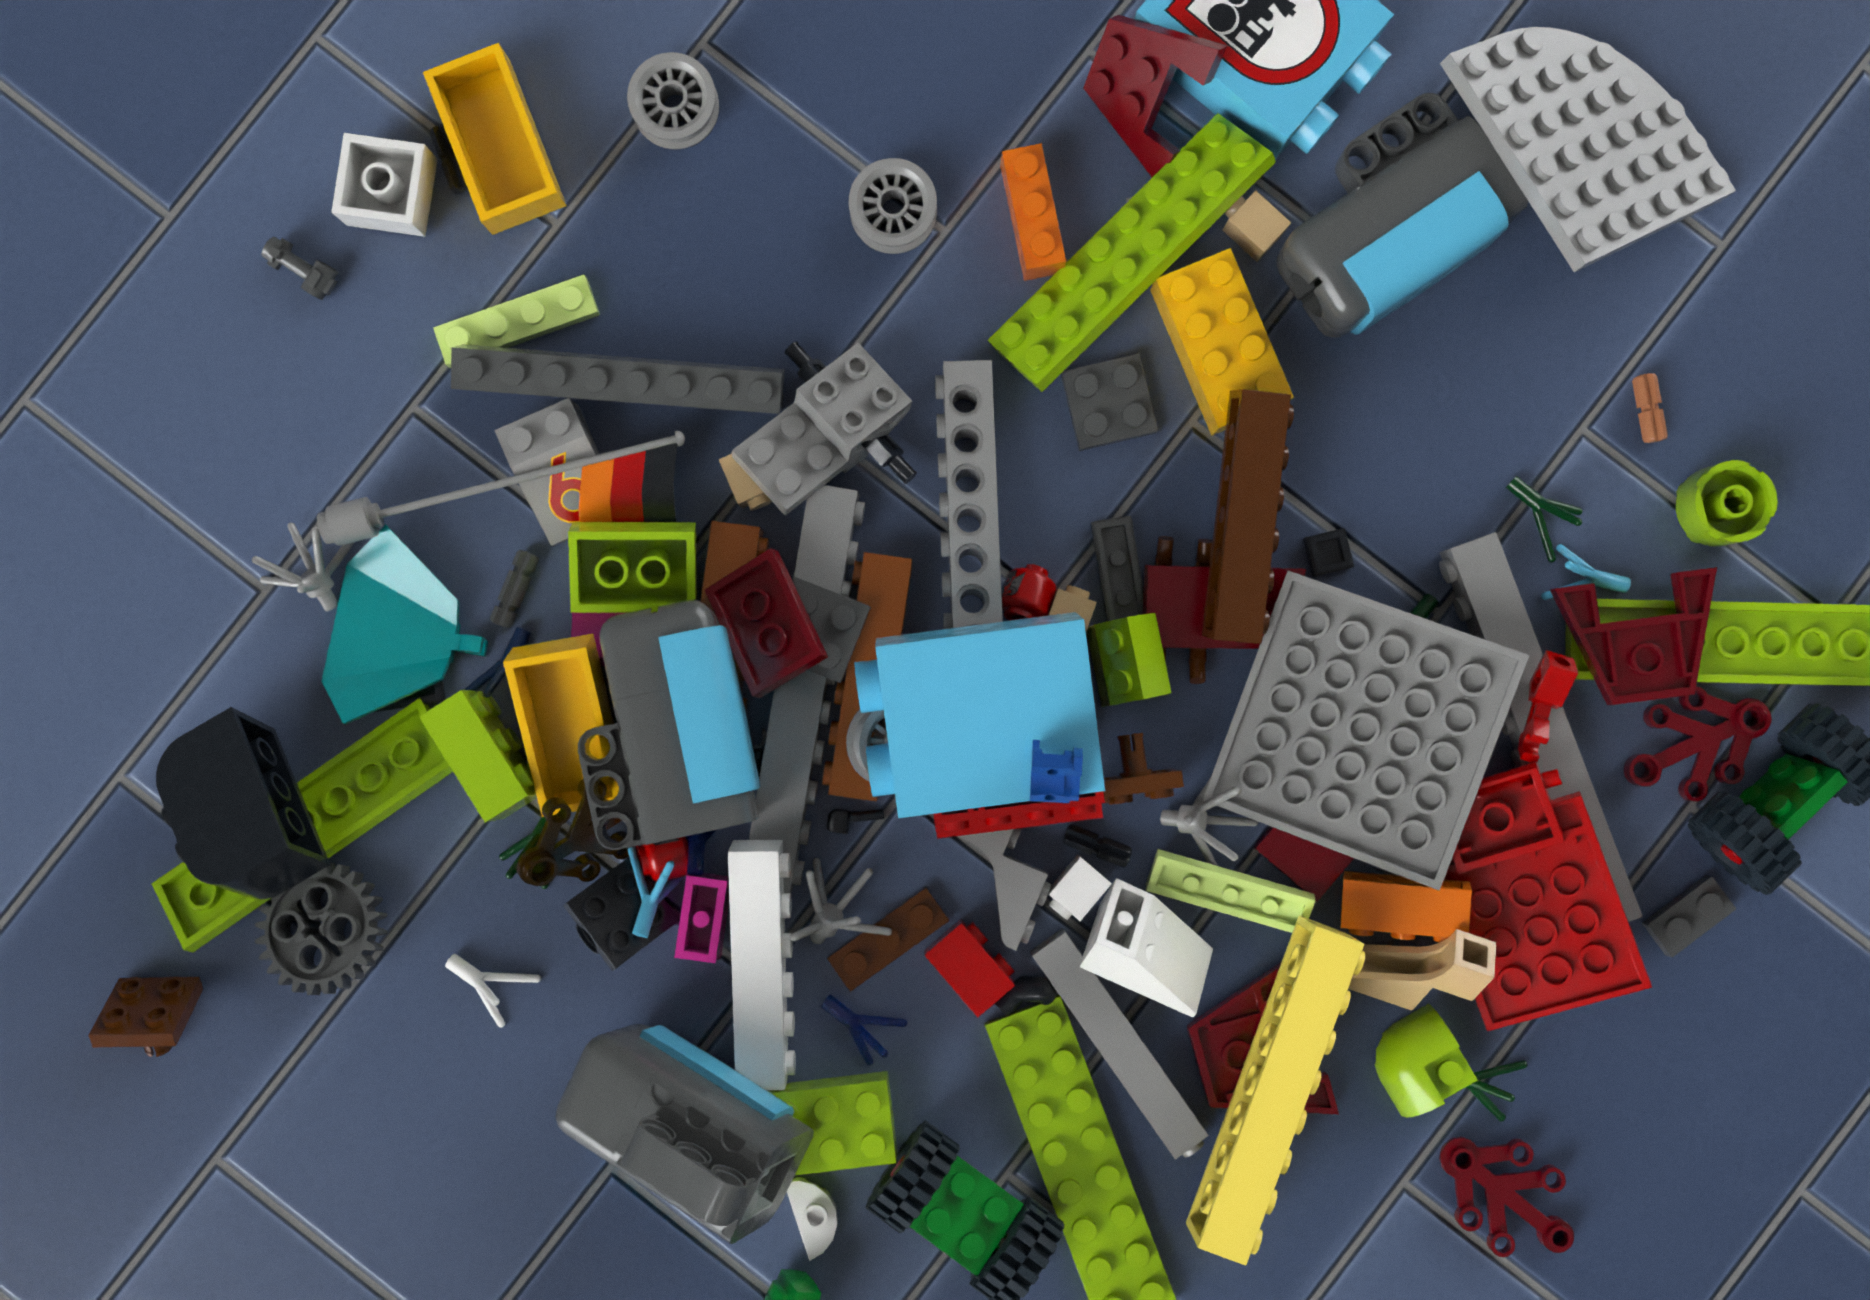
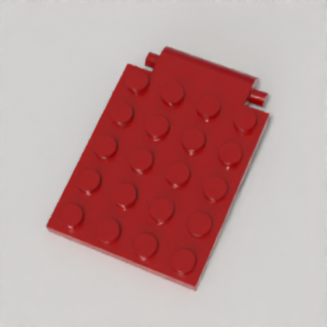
M1536 762L1482 779L1444 878L1446 880L1470 881L1472 894L1469 933L1496 942L1494 979L1475 998L1487 1031L1652 988V983L1581 792L1578 791L1551 800L1548 788L1563 784L1557 768L1541 773Z

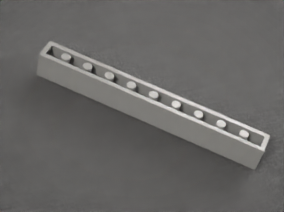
M824 485L807 498L794 577L848 598L851 595L852 582L845 581L848 565L854 566L859 542L852 541L854 526H862L865 512V502L859 501L860 495L857 490ZM808 670L774 690L759 777L761 787L757 789L756 794L759 818L756 821H752L749 840H783V853H790L791 860L790 878H784V893H791L794 885L801 886L805 861L798 860L800 844L808 845L812 822L805 820L807 804H815L818 781L812 780L814 764H822L825 741L818 740L821 724L828 725L832 701L825 700L827 685H835L836 682Z
M1494 532L1439 552L1442 558L1439 561V568L1446 583L1452 584L1456 598L1453 600L1455 611L1461 621H1466L1471 635L1530 655L1501 729L1505 735H1509L1514 750L1511 751V758L1516 768L1531 763L1520 759L1518 744L1532 703L1528 701L1529 683L1543 657V653L1498 535ZM1563 706L1558 709L1551 708L1548 718L1550 721L1549 740L1546 745L1540 743L1538 751L1540 758L1537 762L1541 773L1557 768L1563 784L1548 788L1551 800L1578 791L1581 792L1627 919L1630 922L1643 917L1564 708Z

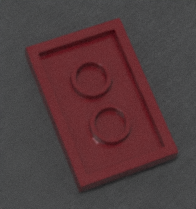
M773 548L768 549L704 589L719 624L727 629L731 650L753 697L761 698L828 658L777 550Z

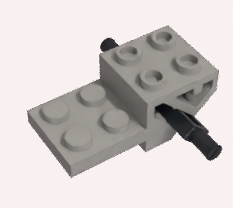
M796 341L789 345L784 352L800 369L797 374L805 382L796 390L794 403L732 450V458L785 516L840 472H848L867 457L869 453L882 467L889 466L903 483L907 484L916 476L917 472L901 456L904 451L889 436V433L909 412L912 400L859 343L855 344L828 366H825L821 360H813Z

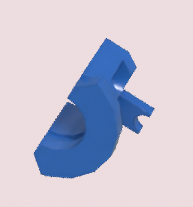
M1033 740L1030 801L1055 803L1079 801L1083 748L1073 747V751L1065 750L1063 754H1044L1042 749H1039L1040 740Z

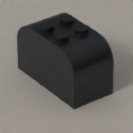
M230 707L178 737L164 751L156 771V786L164 806L161 810L162 816L174 832L177 840L175 844L177 855L186 864L190 873L198 880L250 898L269 899L287 891L330 866L326 852L273 727Z

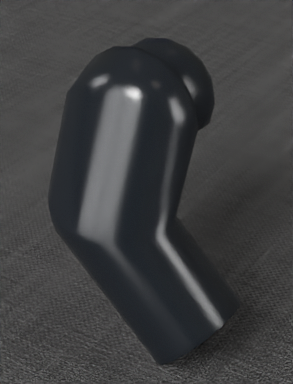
M1021 976L1014 981L1015 986L1000 998L995 1005L1005 1015L1010 1016L1023 1001L1040 1002L1043 1005L1051 1004L1056 998V990L1050 981L1044 977Z

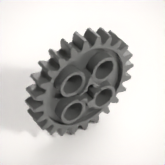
M330 862V866L287 891L272 897L271 906H259V910L267 915L266 921L255 923V927L265 930V935L257 938L255 944H262L267 947V950L259 956V960L273 961L266 972L268 974L281 973L278 980L279 985L292 984V992L304 993L306 990L307 995H320L321 991L323 994H336L337 986L340 989L351 988L350 977L353 979L365 978L361 968L362 965H376L370 953L371 951H383L384 949L375 940L376 936L387 934L388 930L377 927V922L386 918L387 913L376 912L375 907L383 901V898L369 896L375 884L370 882L361 883L364 876L362 872L352 871L350 873V866L338 864L335 867V863ZM324 891H327L328 902L322 908L320 899ZM301 901L306 912H304V910L300 906ZM296 918L298 928L297 932L292 935L290 927L292 921ZM350 920L352 924V933L350 937L346 939L344 935V928L346 923ZM336 945H338V946L340 947V949L342 950V955H341V956H340L339 949H338V947H337ZM319 948L322 953V959L320 964L316 966L314 955Z

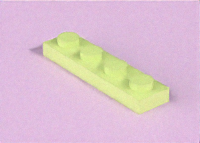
M581 275L433 327L445 364L451 368L452 347L465 344L509 348L597 317L600 313L588 279L585 275Z
M1157 849L1146 882V891L1291 933H1293L1299 915L1309 919L1316 901L1314 893Z

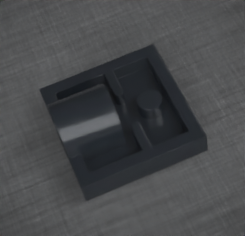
M630 857L563 905L576 922V930L582 941L593 953L600 954L612 971L680 920L665 899H663L658 904L648 938L632 934L642 900ZM644 876L650 895L654 885L647 876Z

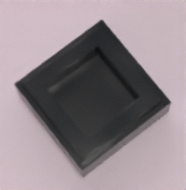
M1345 528L1303 538L1312 577L1354 567Z

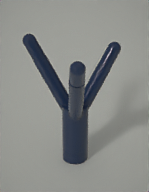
M516 627L502 659L464 690L476 691L491 679L483 692V696L489 698L506 674L503 664L504 659L513 647L525 646L531 633Z

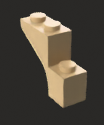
M1456 929L1447 939L1429 946L1364 944L1362 950L1365 952L1364 965L1357 976L1353 975L1348 989L1409 1010H1413L1432 988L1473 1001L1494 979L1496 942Z

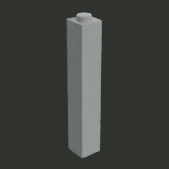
M1061 928L1030 951L1033 959L1176 1160L1181 1155L1186 1158L1195 1154L1203 1147V1140L1209 1136L1096 974L1080 968L1083 956L1065 930Z

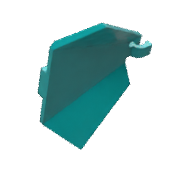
M386 524L379 530L378 536L373 537L346 565L321 682L342 723L345 725L442 681L450 663L453 664L455 652L486 657L489 641L484 640L480 636L459 634L461 628L459 623V600Z

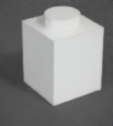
M1077 854L1051 885L1048 894L1053 900L1049 905L1066 920L1073 915L1081 921L1112 883Z

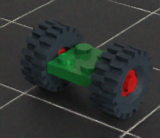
M1812 703L1808 704L1778 733L1779 737H1777V740L1782 744L1780 747L1786 754L1775 760L1769 766L1768 771L1753 786L1745 789L1739 797H1732L1728 792H1717L1688 820V828L1693 831L1691 834L1701 842L1699 845L1705 851H1709L1712 855L1711 857L1717 863L1720 862L1725 867L1728 873L1734 874L1740 882L1745 885L1749 884L1757 892L1761 891L1765 895L1771 894L1802 864V861L1799 860L1801 858L1800 854L1793 850L1795 846L1788 840L1832 797L1836 798L1839 796L1842 802L1847 804L1851 802L1854 806L1863 805L1870 798V738L1863 733L1864 730L1860 726L1852 725L1849 722V718L1843 714L1840 716L1836 715L1834 709L1830 707L1824 709L1821 704L1817 703L1814 705Z
M926 1120L923 1121L899 1149L897 1162L889 1164L888 1168L884 1170L880 1177L881 1179L873 1188V1193L869 1196L865 1208L899 1233L904 1232L906 1228L910 1227L972 1273L970 1285L989 1300H1020V1297L1023 1298L1028 1293L1029 1287L1038 1280V1275L1049 1263L1050 1255L1054 1254L1057 1248L1056 1243L1063 1234L1061 1232L1064 1229L1063 1221L1029 1196L1021 1201L1017 1200L956 1155L960 1149L959 1144Z

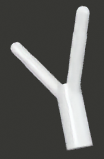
M453 954L445 965L446 968L476 989L489 1013L500 1028L505 1026V1021L496 1007L500 1001L485 984V981L538 983L541 981V976L537 974L481 972L457 954Z

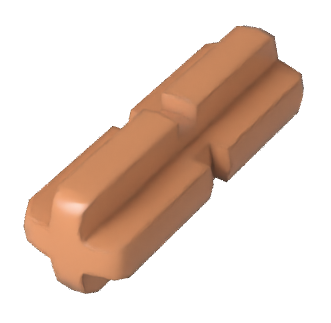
M1655 373L1639 375L1633 378L1632 383L1636 406L1641 408L1642 413L1638 414L1642 440L1644 443L1663 441L1667 438L1668 434L1664 411L1662 408L1659 409L1658 406L1659 403H1662L1658 377Z

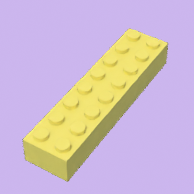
M1298 916L1186 1220V1225L1199 1249L1246 1266L1250 1254L1255 1255L1260 1248L1263 1231L1260 1229L1265 1214L1270 1215L1275 1207L1277 1200L1275 1186L1279 1175H1285L1290 1166L1292 1151L1289 1148L1295 1134L1299 1135L1304 1128L1307 1117L1304 1107L1309 1094L1314 1095L1319 1087L1321 1071L1318 1069L1324 1054L1329 1055L1333 1049L1336 1040V1031L1333 1028L1338 1015H1343L1348 1008L1351 992L1347 990L1353 975L1357 976L1364 965L1365 952L1362 951L1364 943L1343 931L1303 916Z

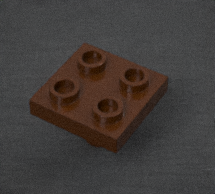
M1143 732L1131 734L1133 751L1131 750L1130 735L1117 736L1123 772L1119 773V776L1104 777L1105 803L1114 805L1133 802L1132 794L1145 793V797L1150 799L1174 796L1173 788L1184 787L1182 770L1170 768L1152 771V769H1147Z
M200 977L119 978L88 1035L92 1047H144L145 1053L149 1057L153 1056L154 1051L152 1047H154L156 1057L166 1054L172 1046L177 1045L203 991Z

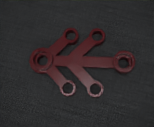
M1700 687L1695 689V693L1699 696V702L1696 706L1690 704V695L1679 696L1680 705L1687 711L1706 710L1727 719L1719 724L1710 726L1674 713L1666 705H1649L1643 713L1646 725L1651 728L1666 727L1691 737L1653 755L1634 754L1630 756L1624 764V775L1633 785L1652 786L1659 781L1662 769L1697 753L1691 774L1679 783L1678 791L1680 796L1687 801H1701L1708 794L1707 781L1720 743L1732 736L1734 737L1728 758L1716 765L1714 770L1715 777L1724 784H1737L1743 779L1745 773L1743 765L1752 738L1762 736L1770 727L1772 717L1768 707L1762 701L1754 698L1741 699L1733 704L1708 695ZM1656 709L1661 710L1663 713V719L1659 724L1652 717ZM1747 711L1753 717V721L1749 726L1743 721V715ZM1639 762L1645 768L1644 774L1641 777H1637L1634 773V767ZM1728 765L1734 768V776L1731 779H1728L1724 773ZM1692 782H1695L1698 785V793L1692 797L1688 792V787Z
M1454 1137L1442 1146L1439 1159L1443 1170L1448 1175L1454 1177L1457 1208L1454 1216L1456 1222L1464 1230L1476 1231L1483 1223L1482 1213L1474 1206L1473 1178L1485 1190L1490 1232L1487 1236V1246L1495 1255L1508 1257L1515 1250V1240L1507 1232L1504 1204L1537 1230L1538 1240L1548 1250L1562 1253L1572 1246L1574 1231L1566 1221L1558 1216L1546 1217L1515 1192V1190L1542 1187L1552 1193L1561 1191L1566 1184V1177L1560 1169L1548 1164L1542 1166L1539 1170L1494 1175L1483 1165L1510 1161L1519 1167L1527 1166L1531 1163L1534 1156L1531 1146L1521 1139H1512L1507 1144L1477 1147L1474 1142L1467 1138ZM1523 1146L1525 1149L1524 1156L1520 1159H1514L1513 1152L1515 1148ZM1463 1152L1467 1153V1162L1461 1166L1456 1165L1457 1155ZM1551 1172H1556V1182L1547 1185L1545 1181L1546 1176ZM1467 1211H1474L1475 1217L1473 1221L1463 1223V1215ZM1562 1230L1564 1232L1563 1239L1558 1243H1554V1233ZM1499 1237H1506L1507 1243L1505 1247L1496 1249V1240Z

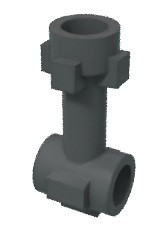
M277 237L270 238L264 245L261 253L262 257L268 260L267 264L279 270L283 265L305 279L301 288L320 300H323L326 294H331L338 282L335 280L339 273L338 271L318 259L312 266L291 252L294 244L284 238H281V240Z

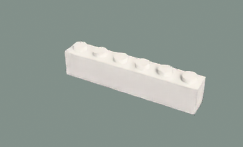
M733 840L728 850L735 1070L765 1090H785L788 1075H795L796 1068L795 1050H788V1037H793L795 1030L794 1011H787V997H793L794 991L793 972H786V958H792L793 941L790 939L792 933H785V918H791L792 911L791 893H784V878H790V853H783V840Z

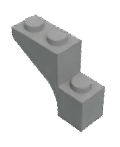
M1022 828L957 836L977 846L990 860L994 872L1000 935L1005 946L1017 951L1020 942L1027 944L1033 932L1036 921L1031 920L1030 917L1035 905L1043 906L1051 888V883L1046 882L1048 874L1046 871L1003 854L1006 847L1014 849Z

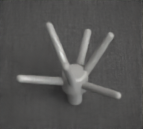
M290 522L287 525L288 530L307 571L298 576L261 557H252L254 564L280 576H262L260 578L261 583L297 587L299 593H306L309 598H317L324 610L330 611L336 608L339 602L331 590L334 582L330 576L355 542L342 545L327 567L324 568L322 543L318 527L314 526L311 529L314 564L296 525Z
M1209 779L1192 805H1181L1179 810L1164 809L1161 812L1160 821L1163 826L1178 827L1180 833L1192 834L1206 862L1218 866L1206 843L1232 861L1238 860V855L1205 831L1206 825L1257 826L1259 822L1243 817L1207 816L1206 810L1241 793V788L1235 786L1207 801H1203Z
M819 858L813 859L814 872L811 870L807 871L806 878L815 914L811 920V925L791 934L790 939L792 941H798L810 935L813 943L822 944L826 938L834 936L838 929L886 936L892 934L891 928L860 923L861 919L858 916L844 918L842 912L872 876L873 870L871 868H867L837 905L827 903L821 861Z

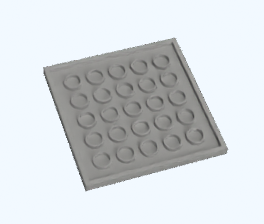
M1287 571L1269 619L1268 631L1262 638V644L1259 646L1203 801H1207L1238 786L1241 788L1240 794L1216 806L1440 891L1530 655Z

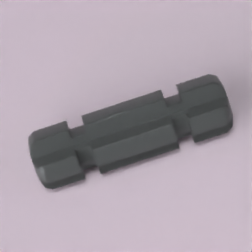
M524 550L516 552L512 562L515 565L513 571L509 570L497 599L500 600L499 606H494L490 616V621L506 628H510L513 625L517 613L514 611L516 607L520 608L532 579L529 577L530 572L534 573L539 562V558L536 555Z

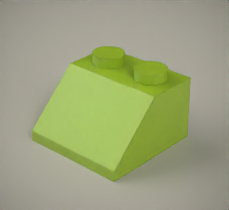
M1155 613L1124 617L1088 627L1086 632L1102 707L1172 693Z

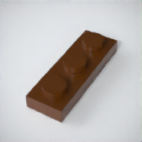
M925 887L873 924L891 928V935L886 936L862 932L829 955L827 960L851 992L948 923L950 919L928 888Z

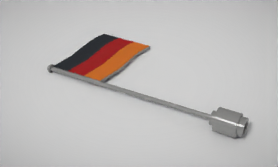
M674 431V436L382 510L377 503H371L368 497H362L327 506L324 512L317 514V525L320 535L326 544L335 543L337 546L378 536L379 527L384 525V517L581 467L582 475L578 508L580 522H676L673 481L677 444L678 447L682 446L685 442V436L680 431Z

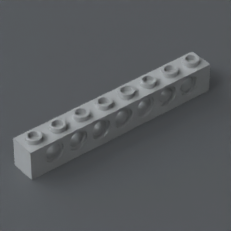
M992 360L943 361L942 375H935L936 399H943L944 414H936L937 438H945V453H938V478L946 477L947 492L939 493L940 517H947L948 532L940 533L941 557H949V572H942V596L950 597L951 613H943V628L950 629L1003 621ZM960 399H967L974 404L975 409L968 413H962L955 409L954 403ZM961 438H970L976 443L977 447L971 452H962L957 449L955 442ZM962 477H971L978 483V488L972 492H964L957 487L956 482ZM964 516H972L978 520L980 527L974 532H965L958 526L957 522ZM968 555L975 556L980 560L982 567L976 572H966L959 565L960 559ZM974 595L981 599L983 608L977 613H968L961 607L960 601L965 596Z

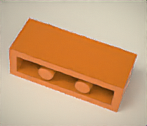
M1042 143L1002 151L1000 167L1024 281L1052 276L1059 269L1065 267L1066 257Z
M1344 871L1340 928L1349 929L1350 934L1357 936H1372L1374 931L1389 932L1391 937L1400 940H1414L1416 935L1433 936V941L1438 943L1451 936L1456 929L1469 933L1472 894L1470 881L1444 879L1439 891L1399 875Z

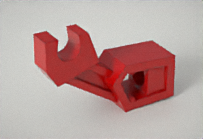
M1546 650L1529 683L1528 701L1532 703L1524 730L1519 737L1518 751L1521 760L1531 763L1538 762L1540 758L1538 753L1540 743L1546 745L1549 740L1550 721L1548 718L1551 708L1558 709L1563 706L1578 675L1574 658Z

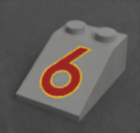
M570 398L494 430L515 476L599 455V451L579 406ZM582 467L519 483L552 547L567 541L568 531L572 523L580 522L578 508Z

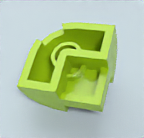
M1429 1003L1393 1023L1382 1033L1383 1036L1376 1048V1061L1374 1065L1381 1083L1401 1116L1408 1118L1432 1111L1444 1105V1099L1478 1081L1460 1051V1046L1455 1037Z

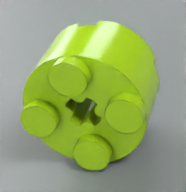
M1741 460L1725 461L1690 475L1678 486L1676 491V514L1687 537L1694 543L1721 547L1748 541L1761 535L1766 530L1765 527L1771 517L1775 515L1778 504L1777 492L1770 477L1763 471L1759 472L1750 466V463ZM1725 500H1726V502H1727L1728 508L1725 507V504H1724V501H1725Z

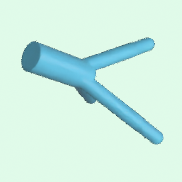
M1558 544L1556 546V550L1569 560L1565 563V568L1586 577L1585 580L1562 587L1595 583L1597 587L1626 593L1631 585L1629 577L1595 570L1564 545ZM1550 591L1544 592L1541 595L1543 600L1553 598Z
M633 846L627 848L642 903L632 934L648 938L658 904L684 877L667 882L675 865L673 861H668L649 895L636 848Z

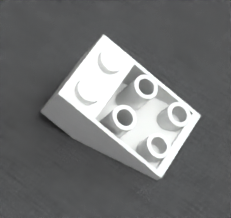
M1116 878L1099 904L1080 968L1190 1017H1194L1199 1006L1213 948L1156 896Z

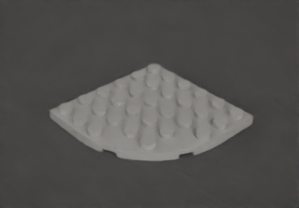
M1551 27L1519 28L1452 52L1440 63L1573 272H1577L1726 199L1736 191L1729 180L1727 172L1718 164L1707 147L1704 137L1697 132L1685 115L1683 105L1678 100L1673 99L1642 68L1614 50L1608 43L1598 42L1578 33Z

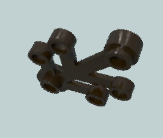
M584 778L578 784V792L582 799L568 834L557 843L556 840L561 826L569 820L571 809L559 797H553L544 803L542 814L546 822L535 847L524 852L517 863V873L525 883L534 886H544L550 883L556 876L578 877L583 882L594 880L600 873V864L588 853L578 856L575 860L563 859L574 851L609 854L617 859L629 857L627 848L610 850L604 848L598 842L593 822L591 821L592 817ZM600 780L598 784V792L600 796L604 798L607 792V787L603 783V781ZM561 808L557 814L552 815L556 809ZM612 818L607 824L606 831L622 820ZM618 831L612 834L610 838L614 841H623L627 833ZM590 864L588 869L582 871L584 867Z

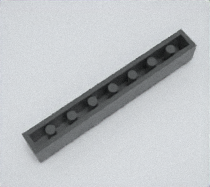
M465 344L452 347L451 389L780 414L783 406L785 369Z

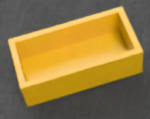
M499 42L423 72L479 219L492 235L567 206L511 61Z
M1231 248L1163 275L1153 283L1150 289L1211 436L1226 429L1230 390L1246 389L1291 394L1290 401L1294 398Z
M594 634L513 647L503 661L542 817H544L542 814L544 803L553 797L562 798L570 807L571 812L577 811L582 799L578 792V784L583 779L578 754L579 739L587 730L615 724L610 710ZM599 734L591 740L589 750L595 758L602 759L608 755L610 743L605 736ZM605 776L601 779L607 787L604 799L613 800L619 792V786L614 778ZM561 808L556 809L552 815L557 814Z

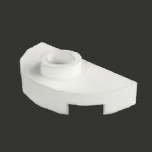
M798 1177L793 1178L787 1194L810 1261L823 1254L833 1241L838 1224L837 1208L830 1193L825 1188L823 1189L816 1183L807 1181L805 1178Z

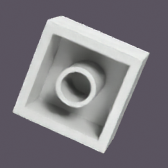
M344 133L331 213L347 226L426 237L437 166L436 156L425 144Z

